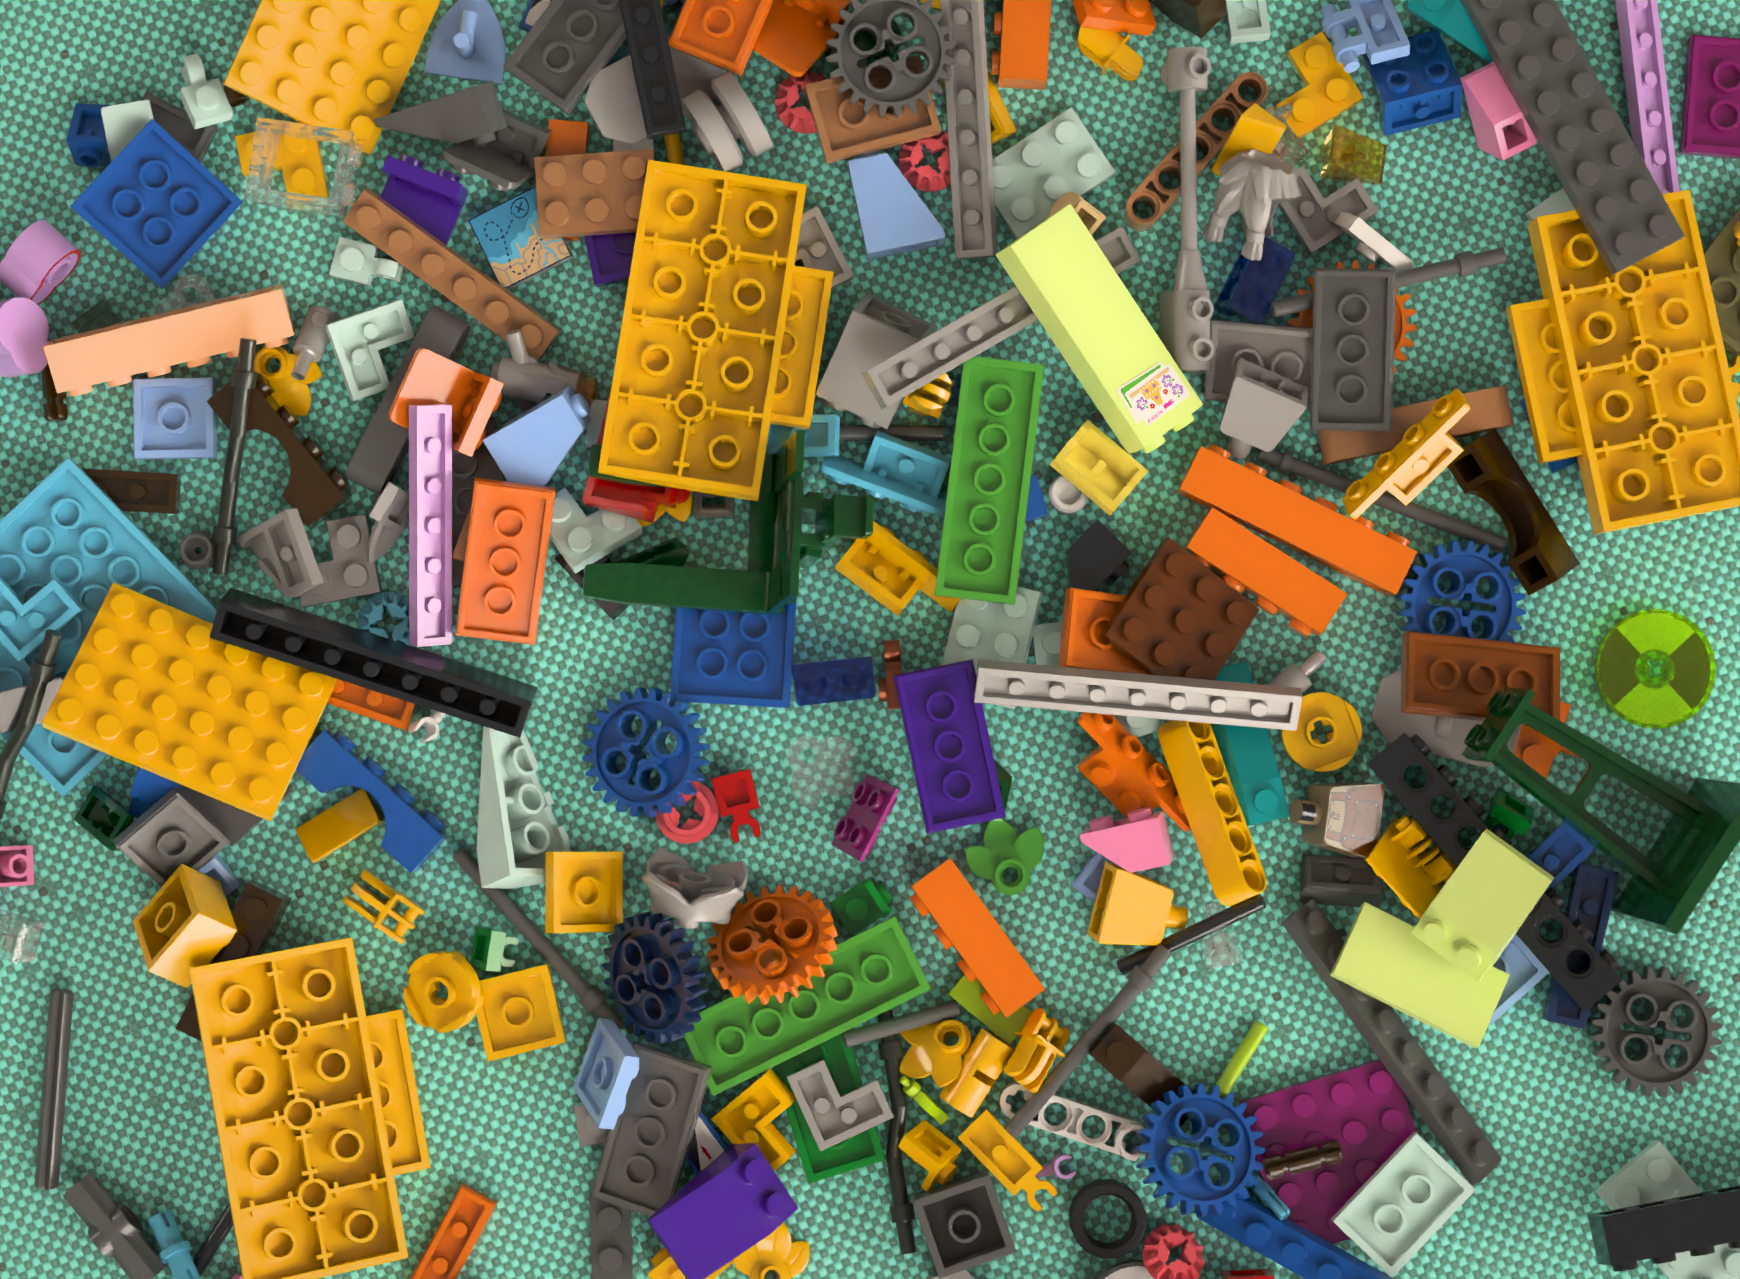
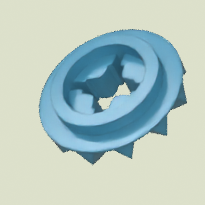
M382 592L369 598L358 613L357 629L391 639L386 629L373 628V625L384 620L385 607H387L391 617L406 620L393 627V640L409 645V598L396 592Z

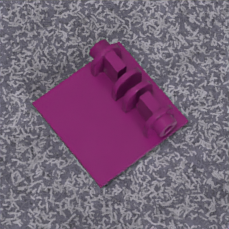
M867 774L865 780L861 781L853 792V803L847 815L837 823L834 830L835 838L831 845L863 862L865 856L871 852L877 839V833L880 834L881 832L880 827L882 823H885L887 820L885 819L886 815L889 816L898 799L896 796L899 789Z

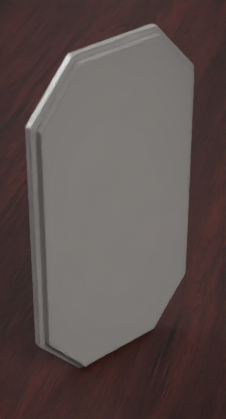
M669 47L680 101L681 98L696 89L705 92L712 102L715 101L711 91V80L725 73L723 69ZM628 55L598 72L589 84L584 103L604 138L633 145L646 138L647 134L631 57ZM682 105L683 115L685 117L687 116V113Z
M1401 669L1381 679L1371 719L1388 743L1395 741L1404 732L1409 738L1417 734L1432 751L1430 754L1484 768L1494 765L1491 762L1467 759L1461 755L1467 747L1464 744L1467 734L1476 724L1481 725L1483 721L1401 713ZM1521 725L1516 728L1507 743L1508 749L1513 754Z

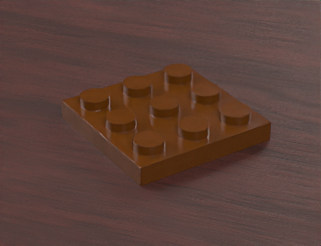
M1166 538L1161 541L1100 634V637L1149 675L1215 680L1260 609L1227 585L1225 581L1172 539Z

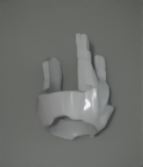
M1250 149L1242 153L1239 151L1234 157L1221 164L1219 168L1221 178L1218 180L1221 183L1215 195L1214 209L1211 212L1208 224L1203 229L1202 235L1208 241L1222 242L1228 216L1240 209L1243 218L1241 228L1247 240L1243 245L1241 254L1246 259L1253 261L1261 260L1264 240L1274 234L1273 215L1277 205L1291 198L1301 197L1302 194L1297 183L1294 166L1291 163H1287L1277 158V156Z

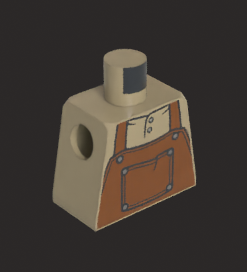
M1358 781L1311 784L1307 789L1306 800L1294 799L1291 802L1289 818L1293 823L1303 824V841L1348 857L1366 859L1379 839L1385 784Z

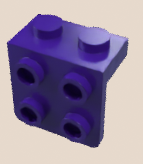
M401 154L399 159L387 155L382 171L388 179L380 197L445 245H448L468 196L464 186L459 183L460 177L443 169H438L436 174L422 169L423 163L408 155Z

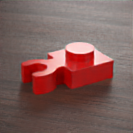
M750 767L711 777L721 817L733 815V821L730 825L732 840L735 843L739 842L737 830L742 824H749L753 828L754 836L759 837L760 825L756 818L749 813V810L760 808Z

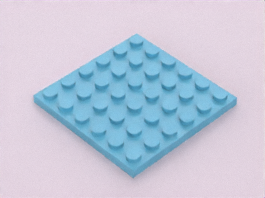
M68 457L0 521V576L21 600L26 603L53 579H58L83 608L79 614L59 630L62 633V637L54 661L57 664L54 678L67 674L113 582L202 620L214 623L218 608L72 458ZM0 641V691L30 684L32 679L29 676L33 658L38 657L41 646L22 662H18ZM42 723L35 724L20 751V754L62 797L73 790L108 756L104 752L43 728ZM13 730L0 734L8 741Z

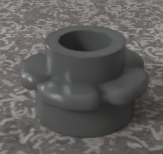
M193 531L189 536L183 538L179 545L182 562L191 569H197V567L207 569L211 567L215 552V542H212V537H208V534L204 531ZM197 547L202 548L203 551L201 554L196 553Z

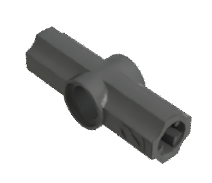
M93 1172L86 1175L62 1195L88 1226V1235L94 1245L105 1256L113 1257L130 1279H152L168 1266L167 1263L161 1262L159 1252L142 1233L143 1226L138 1217L123 1203L118 1204Z

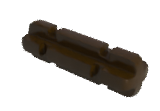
M47 363L45 368L41 370L43 398L47 400V403L43 404L44 418L51 422L64 421L68 418L67 404L63 402V399L67 398V391L57 393Z
M1332 1139L1321 1142L1322 1146L1320 1147L1312 1144L1285 1151V1156L1280 1157L1278 1153L1265 1156L1263 1158L1265 1174L1269 1180L1284 1177L1286 1172H1289V1175H1294L1321 1168V1163L1326 1162L1327 1166L1340 1163L1343 1160L1338 1140Z

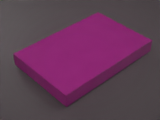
M1695 34L1688 38L1679 154L1740 159V38Z

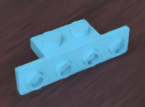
M878 430L865 465L841 456L824 458L819 471L827 474V477L833 482L843 485L854 484L864 488V491L873 497L881 499L889 497L901 502L902 506L910 511H926L939 516V519L944 522L947 496L939 492L952 458Z

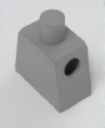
M1240 358L1237 362L1219 428L1222 433L1231 436L1225 446L1226 451L1239 459H1245L1252 446L1265 452L1272 451L1305 411L1309 388Z

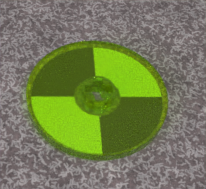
M1661 609L1635 612L1615 623L1600 642L1594 666L1598 690L1608 707L1623 720L1639 727L1651 729L1672 727L1694 716L1708 700L1716 675L1714 653L1701 629L1688 618L1678 613ZM1649 660L1651 662L1661 661L1663 663V666L1660 668V672L1663 674L1662 677L1648 676L1647 672L1650 670V666L1647 662Z

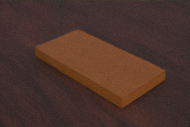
M1406 631L1402 634L1401 713L1484 721L1489 713L1486 707L1497 691H1504L1506 687L1532 690L1536 694L1530 704L1560 720L1559 647Z

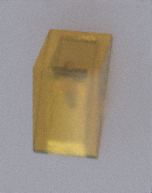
M1334 126L1325 138L1320 177L1353 181L1358 178L1361 183L1382 184L1387 145L1342 126Z

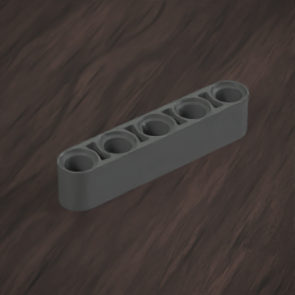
M433 306L430 309L351 458L345 478L378 495L384 491L388 482L392 483L409 450V429L391 422L388 418V412L416 350L425 348L455 362L469 334L471 323L437 306Z

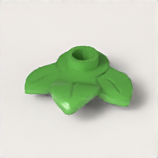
M1001 818L991 820L984 832V846H972L965 849L968 866L976 876L990 879L995 889L1006 895L1018 894L1027 887L1030 881V870L1042 860L1044 853L1043 835L1038 827H1034L1018 836L1014 828ZM1008 867L1015 868L1018 873L1017 879L1012 883L1004 881L1002 877L1003 871Z

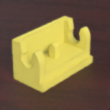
M1088 419L1049 464L1109 516L1112 515L1148 472L1145 467Z

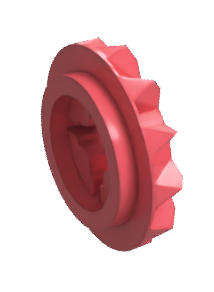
M807 70L801 77H794L790 74L787 79L779 84L775 97V108L781 122L790 130L802 134L817 132L812 114L805 106L791 108L795 107V104L800 101L798 89L801 88L804 92L806 84L827 79L823 74Z
M941 131V134L902 144L899 153V168L912 187L925 192H935L951 184L949 142L946 131ZM922 146L926 150L928 149L931 154L944 151L937 159L939 174L930 165H925L924 167L921 165L915 168L924 157Z
M692 781L691 783L697 791L696 795H694L696 799L693 810L703 817L702 821L689 818L679 828L681 813L676 811V808L673 806L672 813L662 814L658 809L657 817H655L662 833L675 842L690 844L701 841L713 831L717 824L719 808L715 795L708 787L697 781ZM682 793L685 799V803L687 804L688 801L692 799L693 795H686Z
M1164 1223L1152 1230L1144 1240L1142 1247L1143 1263L1148 1273L1154 1279H1197L1206 1263L1203 1260L1202 1254L1204 1246L1198 1244L1194 1238V1232H1187L1181 1228L1180 1224L1172 1226L1165 1225ZM1181 1246L1182 1252L1179 1256L1181 1260L1177 1259L1167 1265L1166 1261L1170 1255L1169 1249L1172 1250L1175 1247Z

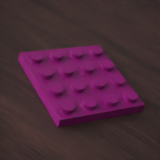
M1380 1059L1238 1101L1239 1104L1244 1102L1247 1104L1242 1113L1244 1118L1252 1116L1257 1118L1250 1126L1251 1132H1263V1136L1254 1140L1255 1146L1266 1150L1265 1153L1255 1155L1256 1161L1262 1165L1265 1156L1278 1153L1281 1157L1285 1156V1151L1312 1144L1320 1147L1322 1146L1321 1142L1332 1139L1338 1140L1343 1154V1160L1340 1163L1329 1166L1326 1165V1162L1321 1163V1168L1294 1175H1289V1172H1286L1284 1177L1274 1180L1267 1178L1264 1169L1259 1170L1263 1180L1290 1209V1215L1287 1219L1332 1244L1351 1238L1331 1218L1413 1132H1416L1405 1094Z

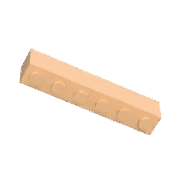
M283 284L49 340L43 348L57 393L68 391L69 396L72 397L93 391L92 385L106 381L109 387L129 383L132 381L131 375L147 372L148 377L167 374L172 371V365L186 362L188 368L204 365L211 362L210 356L225 353L227 358L237 357L239 354L240 338L257 340L256 345L264 343L266 348L282 346L289 343L288 337L294 336L295 327Z

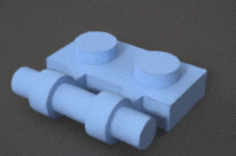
M1347 0V10L1337 12L1334 4L1322 7L1320 11L1323 17L1322 28L1325 35L1333 41L1332 51L1336 61L1343 65L1347 73H1352L1359 68L1360 64L1357 56L1361 54H1367L1371 65L1410 55L1409 40L1391 0ZM1356 28L1358 35L1348 38L1346 30Z

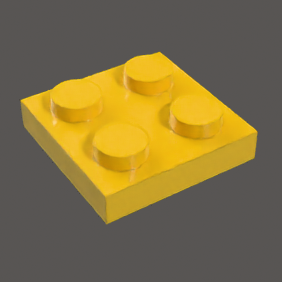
M623 851L545 852V933L616 932L614 926L623 923Z
M549 963L479 980L480 989L484 993V1003L480 1009H477L476 1015L488 1062L567 1042Z

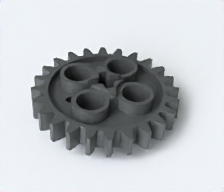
M850 0L853 12L849 13L846 10L840 9L838 13L844 25L831 24L830 30L839 36L838 39L826 41L827 47L836 50L835 54L826 57V63L838 65V68L830 74V79L842 78L844 81L838 88V93L841 94L851 90L853 94L849 104L852 106L860 99L865 101L863 107L864 114H867L873 105L877 106L879 118L884 117L887 108H892L895 118L898 119L904 106L914 115L917 112L916 101L918 100L926 107L930 106L931 101L927 93L930 91L936 95H941L943 90L937 83V80H950L951 75L943 70V66L954 65L956 60L945 55L946 51L955 48L956 43L944 41L943 37L952 30V27H939L938 22L944 15L943 11L931 15L928 11L932 0H927L922 5H919L917 0H865L864 4H861L858 0ZM903 16L909 19L913 27L912 32L907 36L895 34L891 29V21L894 18ZM861 31L871 33L876 41L875 47L869 51L859 50L853 41L855 34ZM918 37L924 39V43L901 50L897 54L896 62H892L889 57H884L866 67L859 68L857 66L858 61L883 53L886 43H889L892 48H897ZM911 54L923 56L927 61V70L921 74L910 72L906 67V58ZM874 69L885 70L890 76L889 86L883 89L874 88L869 82V73Z
M1650 966L1643 967L1642 977L1635 970H1628L1629 982L1626 983L1622 980L1616 985L1617 990L1615 992L1610 990L1604 996L1607 998L1606 1004H1593L1602 1013L1600 1017L1589 1018L1588 1021L1593 1025L1599 1026V1032L1588 1035V1039L1600 1042L1601 1046L1592 1051V1054L1597 1057H1606L1607 1059L1601 1064L1600 1069L1605 1072L1615 1069L1611 1080L1617 1084L1627 1078L1625 1089L1630 1092H1634L1640 1085L1641 1095L1650 1097L1655 1087L1658 1096L1664 1098L1667 1097L1668 1086H1670L1674 1092L1682 1094V1081L1693 1086L1698 1085L1694 1073L1697 1071L1708 1075L1710 1072L1703 1062L1705 1059L1714 1061L1718 1059L1714 1053L1709 1051L1710 1045L1722 1044L1721 1040L1712 1037V1031L1722 1028V1024L1710 1020V1017L1719 1011L1718 1007L1704 1005L1710 998V993L1703 991L1695 994L1699 982L1691 979L1684 984V972L1676 971L1670 979L1669 968L1663 966L1659 968L1657 976H1655V972ZM1642 998L1646 1003V1011L1642 1017L1635 1019L1630 1012V1007L1635 999ZM1681 1004L1685 1009L1686 1016L1681 1024L1674 1025L1670 1019V1013L1676 1005ZM1625 1022L1652 1028L1657 1026L1670 1031L1689 1033L1690 1038L1688 1040H1680L1660 1035L1653 1037L1642 1032L1622 1030L1620 1025ZM1636 1037L1640 1043V1051L1635 1057L1628 1058L1624 1052L1625 1044L1629 1039ZM1676 1044L1679 1048L1680 1056L1674 1064L1668 1065L1664 1059L1665 1050L1670 1045Z

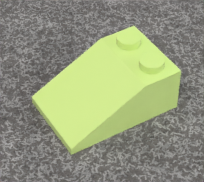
M1486 829L1429 905L1411 934L1473 980L1479 982L1496 963L1554 877Z

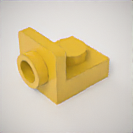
M923 1120L906 1133L898 1145L914 1162L920 1164L928 1171L921 1185V1188L926 1192H929L938 1183L942 1186L946 1185L958 1169V1166L954 1163L962 1149L926 1120Z

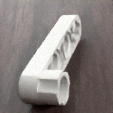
M1017 1082L1006 1085L999 1096L1001 1110L1011 1119L1017 1112L1011 1111V1103L1006 1101L1007 1096H1015L1017 1090L1023 1091V1098L1027 1101L1033 1094ZM1054 1094L1037 1113V1119H1032L1028 1124L1120 1155L1127 1160L1136 1161L1139 1157L1145 1155L1134 1151L1135 1147L1145 1144L1144 1139H1142L1140 1145L1134 1144L1131 1150L1125 1149L1126 1143L1122 1140L1124 1135L1129 1134L1131 1131L1146 1129L1141 1123ZM1050 1103H1061L1066 1108L1067 1115L1061 1124L1051 1125L1045 1120L1044 1110ZM1091 1115L1101 1117L1105 1124L1103 1133L1095 1138L1086 1136L1082 1131L1084 1119ZM1112 1121L1120 1122L1116 1127L1115 1137L1113 1136V1144L1105 1143L1111 1135Z

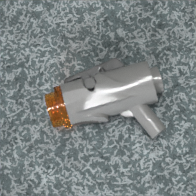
M520 329L506 333L512 358L504 356L500 363L494 362L490 376L504 383L501 390L502 396L516 398L521 409L529 410L571 386L575 393L583 395L591 409V403L595 400L597 393V377L589 376L587 371L571 369L553 361H549L548 364L538 363L536 357L527 354Z

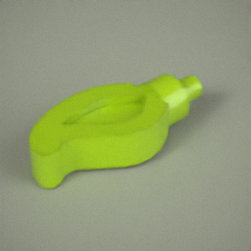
M906 1076L900 1078L899 1082L904 1086L903 1091L910 1098H913L940 1125L949 1118L914 1079L909 1080Z

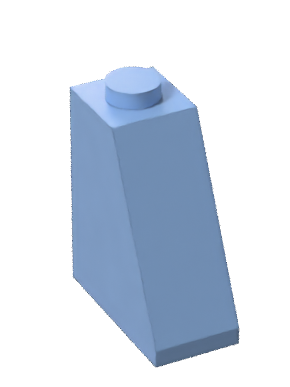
M869 152L848 161V172L867 261L945 244L944 229L887 153Z
M569 386L492 430L482 441L508 482L546 487L592 420L589 416L591 413L590 407L583 395L575 393L573 388Z

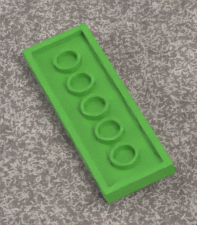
M977 356L963 363L935 596L1015 605L1044 365Z
M896 916L836 944L837 950L829 952L833 963L828 965L821 964L825 976L822 978L812 975L810 980L813 988L809 989L804 985L798 986L799 997L797 998L788 991L784 993L783 1003H779L775 995H771L767 1004L762 1005L758 995L749 1004L746 1002L743 994H741L736 999L731 996L698 1012L702 1018L701 1021L694 1023L695 1030L685 1034L684 1038L695 1061L712 1066L707 1084L712 1096L930 990L931 987Z

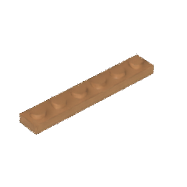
M369 188L362 191L342 221L505 341H507V332L520 329L527 354L536 357L538 362L562 330Z

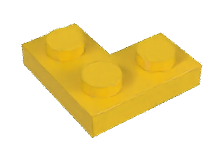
M1323 31L1287 53V57L1306 87L1278 103L1274 110L1282 123L1287 126L1286 129L1294 142L1358 104L1364 98L1349 73L1344 70L1343 65L1336 61L1332 51L1333 47Z
M298 122L235 136L242 174L245 177L282 170L291 207L331 199L318 135L315 129Z
M771 1068L711 1118L732 1144L756 1143L774 1171L796 1152L771 1123L773 1119L796 1100L794 1094Z

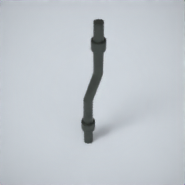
M240 338L237 369L232 370L231 386L235 387L230 433L223 474L218 524L213 525L212 542H215L212 573L218 575H228L231 546L236 544L238 528L234 527L238 485L246 437L251 389H255L257 372L253 371L257 340Z
M46 630L39 655L33 658L29 671V676L32 679L20 719L0 754V819L3 818L7 805L4 797L16 758L35 726L47 684L53 681L57 664L54 661L62 637V633L56 630Z
M890 1009L877 1015L878 1022L894 1018L893 1010ZM896 1034L881 1038V1044H878L880 1060H884L891 1110L894 1118L889 1121L886 1162L893 1206L889 1208L891 1221L896 1223L900 1254L903 1255L916 1252L912 1226L915 1213L913 1203H909L902 1150L898 1147L905 1132L907 1101L903 1091L904 1086L899 1082L903 1076L899 1071L900 1057H904L902 1043L897 1041Z

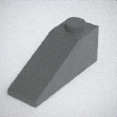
M492 81L374 119L376 127L456 144L471 139L473 147L496 140L494 131L508 127Z

